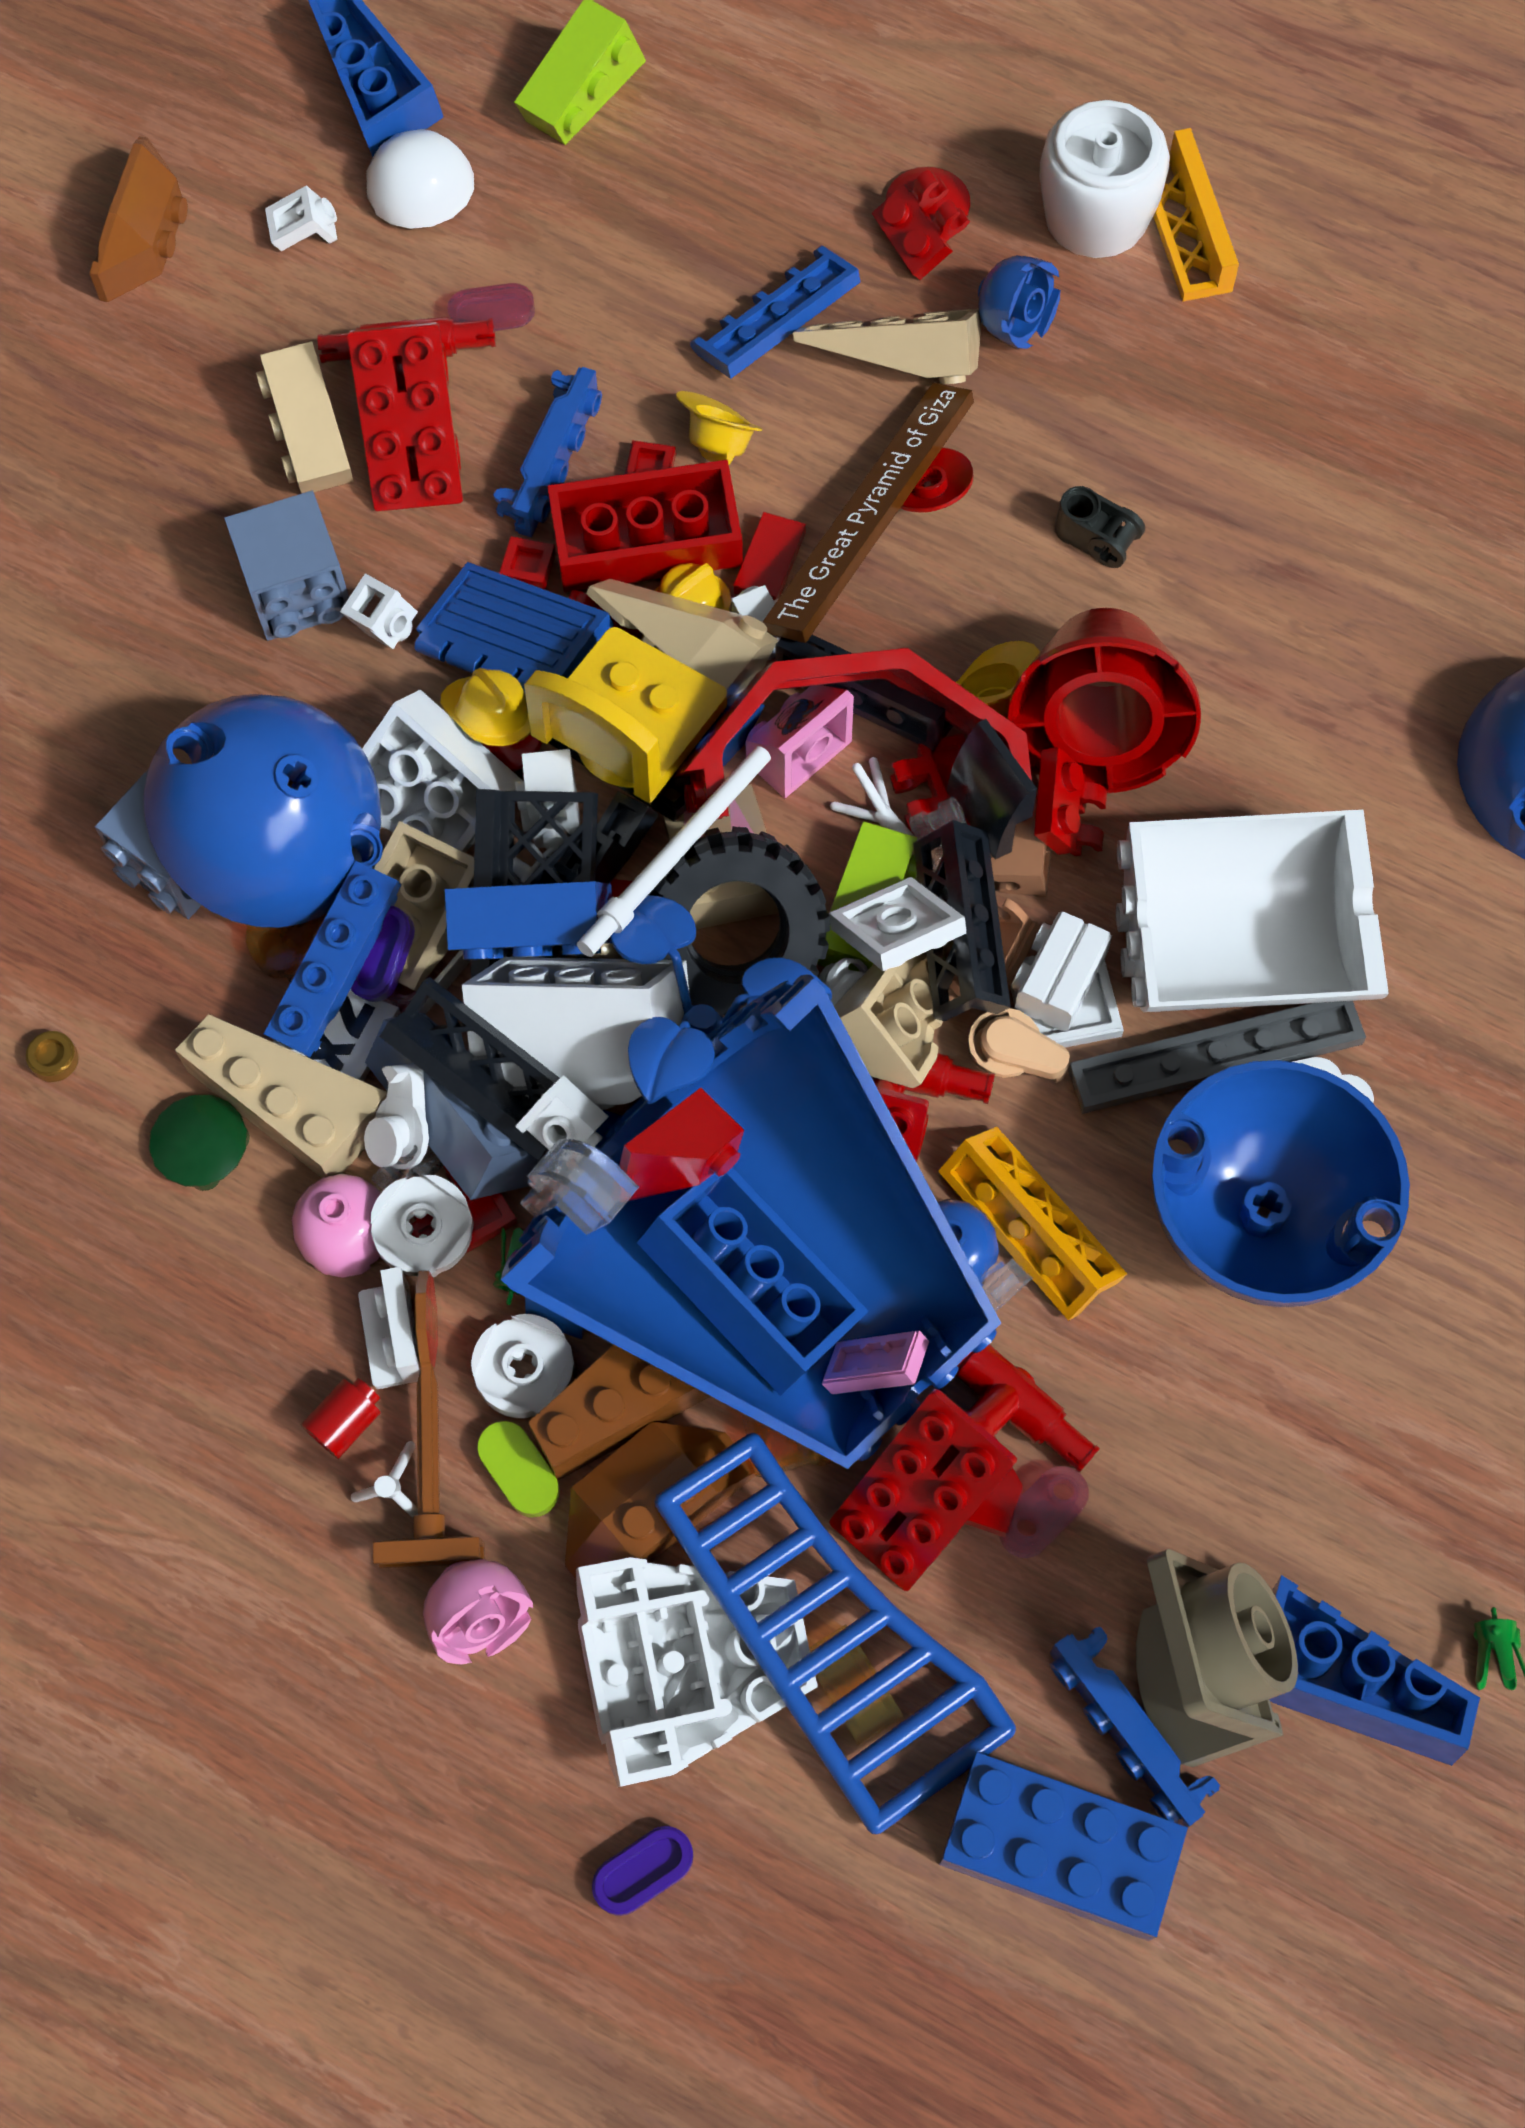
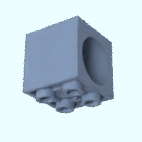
M313 490L224 518L267 641L278 637H291L300 630L319 624H332L345 617L340 611L349 598L348 591Z
M147 770L95 826L104 843L101 850L115 863L112 870L125 884L132 888H135L138 884L150 892L148 897L164 912L170 914L175 910L189 920L200 908L201 904L193 900L173 881L161 864L150 841L144 812Z

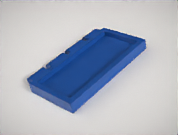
M467 562L417 626L416 630L419 633V637L415 641V651L441 662L446 661L447 664L473 673L478 668L507 672L520 682L525 694L524 684L536 670L568 678L609 628H612L614 623L608 612Z

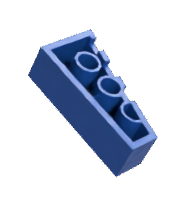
M308 0L372 157L379 147L393 135L418 129L426 130L444 117L433 85L362 0Z
M1281 1575L1272 1592L1284 1612L1292 1633L1297 1654L1298 1676L1296 1685L1290 1692L1269 1699L1270 1702L1452 1766L1469 1749L1480 1697L1420 1660L1415 1659L1412 1661L1388 1646L1390 1642L1373 1631L1365 1632L1341 1617V1611L1323 1600L1320 1603L1299 1591L1297 1589L1299 1585Z

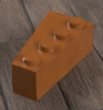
M613 1345L533 1417L528 1424L536 1443L555 1474L557 1481L624 1445L651 1422L664 1423L711 1396Z

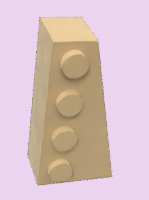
M209 1014L175 1049L188 1073L221 1099L228 1101L241 1115L321 1178L343 1174L365 1149L364 1135L366 1127L375 1118L376 1111L387 1097V1092Z

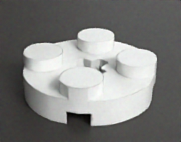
M423 1175V1177H413L410 1179L405 1177L396 1180L379 1195L371 1212V1234L378 1254L391 1268L401 1266L403 1273L408 1276H418L419 1271H430L431 1275L436 1277L439 1273L449 1270L464 1256L472 1239L473 1219L466 1198L454 1184L436 1175ZM426 1214L433 1217L431 1227L434 1229L433 1233L429 1236L422 1234L419 1238L412 1236L413 1226L409 1223L410 1219L413 1216L422 1219Z
M519 1314L512 1316L511 1320L503 1321L499 1325L495 1323L486 1329L478 1339L472 1354L471 1367L478 1392L492 1409L509 1417H535L574 1380L575 1364L570 1344L557 1325L541 1316ZM525 1354L532 1355V1365L537 1368L533 1374H526L524 1378L515 1377L516 1371L510 1366L513 1359L521 1361Z

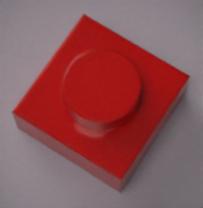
M511 536L499 573L545 590L556 556L555 545Z

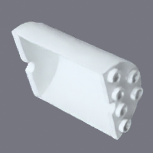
M1363 809L1129 822L1126 840H1118L1117 861L1119 869H1124V886L1122 887V903H1117L1116 925L1118 932H1126L1127 948L1121 949V972L1123 977H1131V993L1134 1007H1139L1142 1012L1374 1000L1383 999L1389 994L1378 914L1375 915L1372 904L1374 883Z

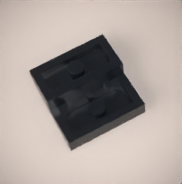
M984 719L976 724L962 745L951 769L947 792L971 826L988 832L990 853L996 860L1012 852L1016 824L1033 817L1037 788L987 719Z

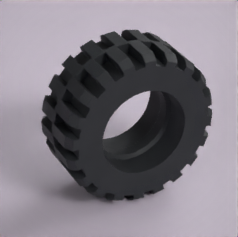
M733 826L732 832H720L719 828L706 830L705 836L696 841L648 894L671 899L681 904L690 913L695 902L711 888L726 882L743 881L760 886L775 901L780 918L779 931L770 947L752 961L739 965H720L704 959L695 950L692 943L677 949L681 959L686 960L689 994L692 1005H709L721 1017L727 1013L738 995L746 994L742 987V978L746 970L755 963L769 958L790 959L800 963L817 976L819 973L816 967L819 959L826 958L829 946L826 941V932L830 931V916L825 907L826 899L808 865L802 861L798 853L786 844L784 846L777 842L775 836L763 831L759 835L750 833L747 827ZM667 954L662 960H671V958Z

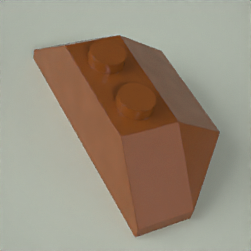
M139 136L133 143L99 240L98 254L90 269L89 274L99 300L103 302H110L162 275L167 258H171L175 251V235L178 226L183 224L187 217V200L185 197H182L177 178L147 137Z
M659 1422L648 1424L571 1487L565 1567L576 1579V1569L578 1567L629 1557L646 1559L647 1563H652L678 1541L655 1507L657 1494L734 1443L726 1432ZM748 1459L680 1506L695 1527L759 1472Z

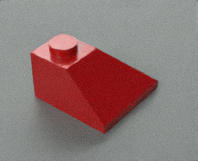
M699 1088L624 1145L612 1197L618 1203H624L697 1186L714 1173L717 1176L724 1175L740 1158L741 1154L738 1152L744 1129L702 1088Z

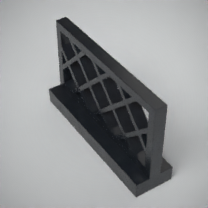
M477 789L474 888L513 886V884L514 886L534 885L547 872L557 883H568L555 869L554 865L570 848L582 860L581 873L571 883L595 881L598 793ZM515 802H531L542 815L525 834L515 823ZM542 802L556 803L548 810ZM568 803H583V823L570 835L555 816ZM549 823L563 838L564 842L547 859L532 843V840ZM514 835H515V836L518 838V840H519L515 845H514ZM581 837H582V847L577 843V841H578ZM526 847L541 866L523 883L513 871V859ZM554 946L552 948V956L538 958H556L562 952V946ZM513 948L503 949L504 957H510L513 954ZM576 955L578 958H592L586 955ZM471 959V978L500 959Z

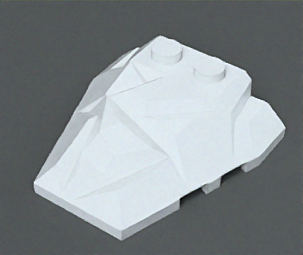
M629 1557L578 1567L576 1569L577 1598L581 1617L578 1619V1630L596 1724L601 1743L606 1744L609 1764L618 1787L672 1776L704 1754L732 1740V1737L786 1707L695 1566L679 1564L675 1567L647 1563L646 1559ZM729 1571L726 1573V1576L729 1577L734 1572ZM767 1576L742 1593L740 1597L758 1623L797 1596L798 1593L795 1580ZM803 1618L770 1640V1643L787 1668L810 1653ZM814 1676L800 1686L804 1694L818 1687L816 1677Z

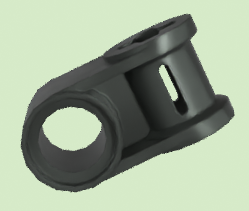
M1084 486L1069 488L1062 495L1054 524L1055 532L1063 542L1080 549L1110 568H1119L1127 559V549L1133 540L1140 539L1145 532V524L1138 514L1113 503ZM1072 514H1078L1083 516L1084 518H1078L1073 516Z

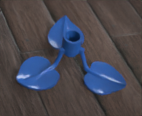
M647 895L633 911L634 918L621 933H613L610 936L615 950L629 962L654 964L664 959L668 954L672 960L684 1011L680 1025L678 1026L675 1022L665 1017H653L637 1026L629 1040L628 1059L631 1074L639 1092L649 1105L669 1093L701 1080L714 1064L715 1051L711 1040L718 1034L715 1029L737 1013L742 1006L748 1005L775 986L787 980L793 983L800 975H811L824 987L830 1000H832L830 988L806 967L790 959L769 958L755 963L746 970L742 978V987L746 994L738 995L724 1017H721L709 1005L699 1004L693 1006L682 959L677 949L688 946L695 940V922L687 909L681 904L665 897Z

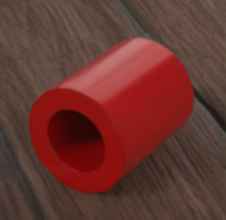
M343 1378L300 1425L318 1444L339 1460L381 1414L380 1410L375 1406L380 1397L361 1379L357 1378L351 1384Z

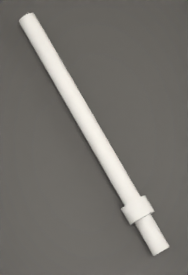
M756 746L618 898L611 897L598 911L599 919L577 942L578 949L584 955L592 957L613 933H621L633 920V911L771 760V756L765 748Z

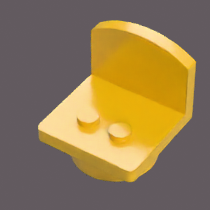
M618 627L609 628L568 678L536 670L524 684L531 736L545 744H548L554 738L578 752L585 767L593 775L612 785L634 787V795L649 804L659 794L727 706V690L724 686Z

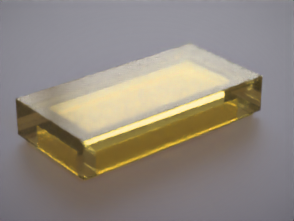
M845 1624L809 1647L810 1652L842 1631L847 1625ZM858 1645L815 1677L828 1700L833 1704L877 1672L860 1645ZM888 1691L843 1724L859 1747L902 1720L904 1715Z

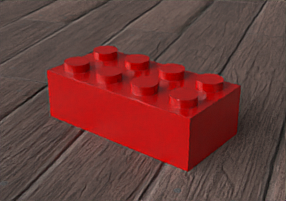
M728 459L548 485L564 592L589 589V586L607 579L624 583L663 578L671 568L679 564L693 563L703 565L708 563L713 570L742 566V534Z

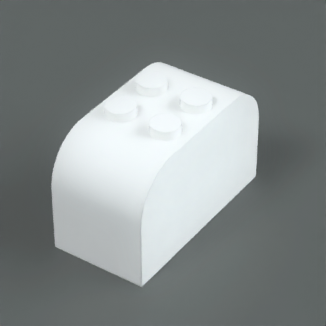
M504 957L462 984L465 1005L559 1078L564 1075L601 1110L632 1102L642 1096L632 1077L628 1059L629 1040L635 1028L653 1017L668 1018L679 1026L684 1016L672 960H661L654 964H638L629 962L626 959ZM682 960L687 986L689 990L686 960ZM468 1031L469 1052L474 1056L486 1055L483 1039L475 1032ZM513 1062L501 1063L504 1079L514 1087L526 1086L523 1070Z

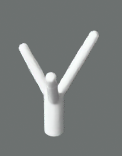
M876 757L869 759L874 785L861 764H853L852 769L877 812L835 801L830 804L831 810L877 822L881 827L914 836L890 808L878 759Z
M412 1441L406 1443L389 1476H381L376 1480L374 1486L352 1493L351 1500L359 1502L378 1496L392 1498L412 1518L418 1515V1508L400 1491L401 1485L399 1482L415 1450V1443Z

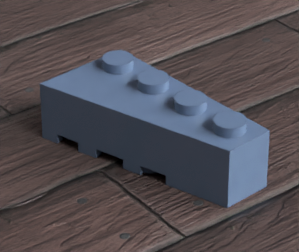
M420 1013L426 1019L432 1022L435 1026H438L427 1015H425L424 1013ZM393 1018L384 1019L365 1060L367 1066L386 1091H388L389 1083L382 1068L412 1063L379 1037L387 1023ZM424 1072L425 1110L429 1134L428 1145L470 1200L548 1181L559 1160L551 1151L538 1161Z

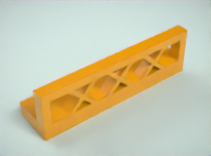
M1191 128L1176 130L1173 134L1171 150L1169 152V167L1172 169L1174 178L1169 184L1165 183L1160 203L1153 217L1182 302L1232 292L1239 263ZM1168 199L1185 206L1186 211L1181 218L1164 210L1163 206ZM1180 232L1197 240L1198 245L1193 252L1176 245L1175 239ZM1193 266L1208 273L1211 281L1190 285L1187 273Z
M998 1127L965 1139L938 1171L964 1202L972 1204L985 1213L995 1228L997 1240L1068 1321L1077 1317L1098 1294L1120 1283L1127 1275V1272ZM987 1146H991L1002 1160L996 1158ZM1021 1185L1028 1188L1035 1197L1028 1195ZM1054 1223L1061 1225L1068 1235L1062 1233ZM1087 1260L1093 1262L1104 1275L1101 1277Z

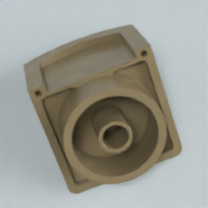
M1166 1549L1147 1558V1565L1157 1604L1142 1611L1136 1641L1137 1678L1147 1716L1180 1759V1764L1195 1767L1283 1736L1279 1716L1272 1711L1269 1699L1288 1693L1295 1687L1298 1676V1662L1294 1640L1287 1619L1269 1585L1255 1569L1245 1563H1236L1219 1570L1171 1549Z

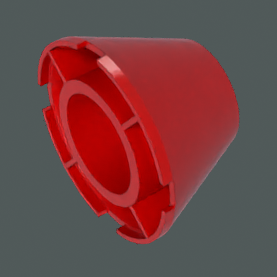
M1096 608L1081 612L1070 618L1022 673L1011 693L1008 720L1027 733L1030 768L1033 769L1037 766L1040 769L1042 750L1058 746L1083 767L1082 771L1085 782L1100 784L1107 789V793H1117L1134 790L1166 776V769L1181 756L1186 758L1199 734L1201 705L1197 688L1190 675L1143 620L1121 609ZM1095 682L1120 683L1119 685L1106 687L1088 685Z

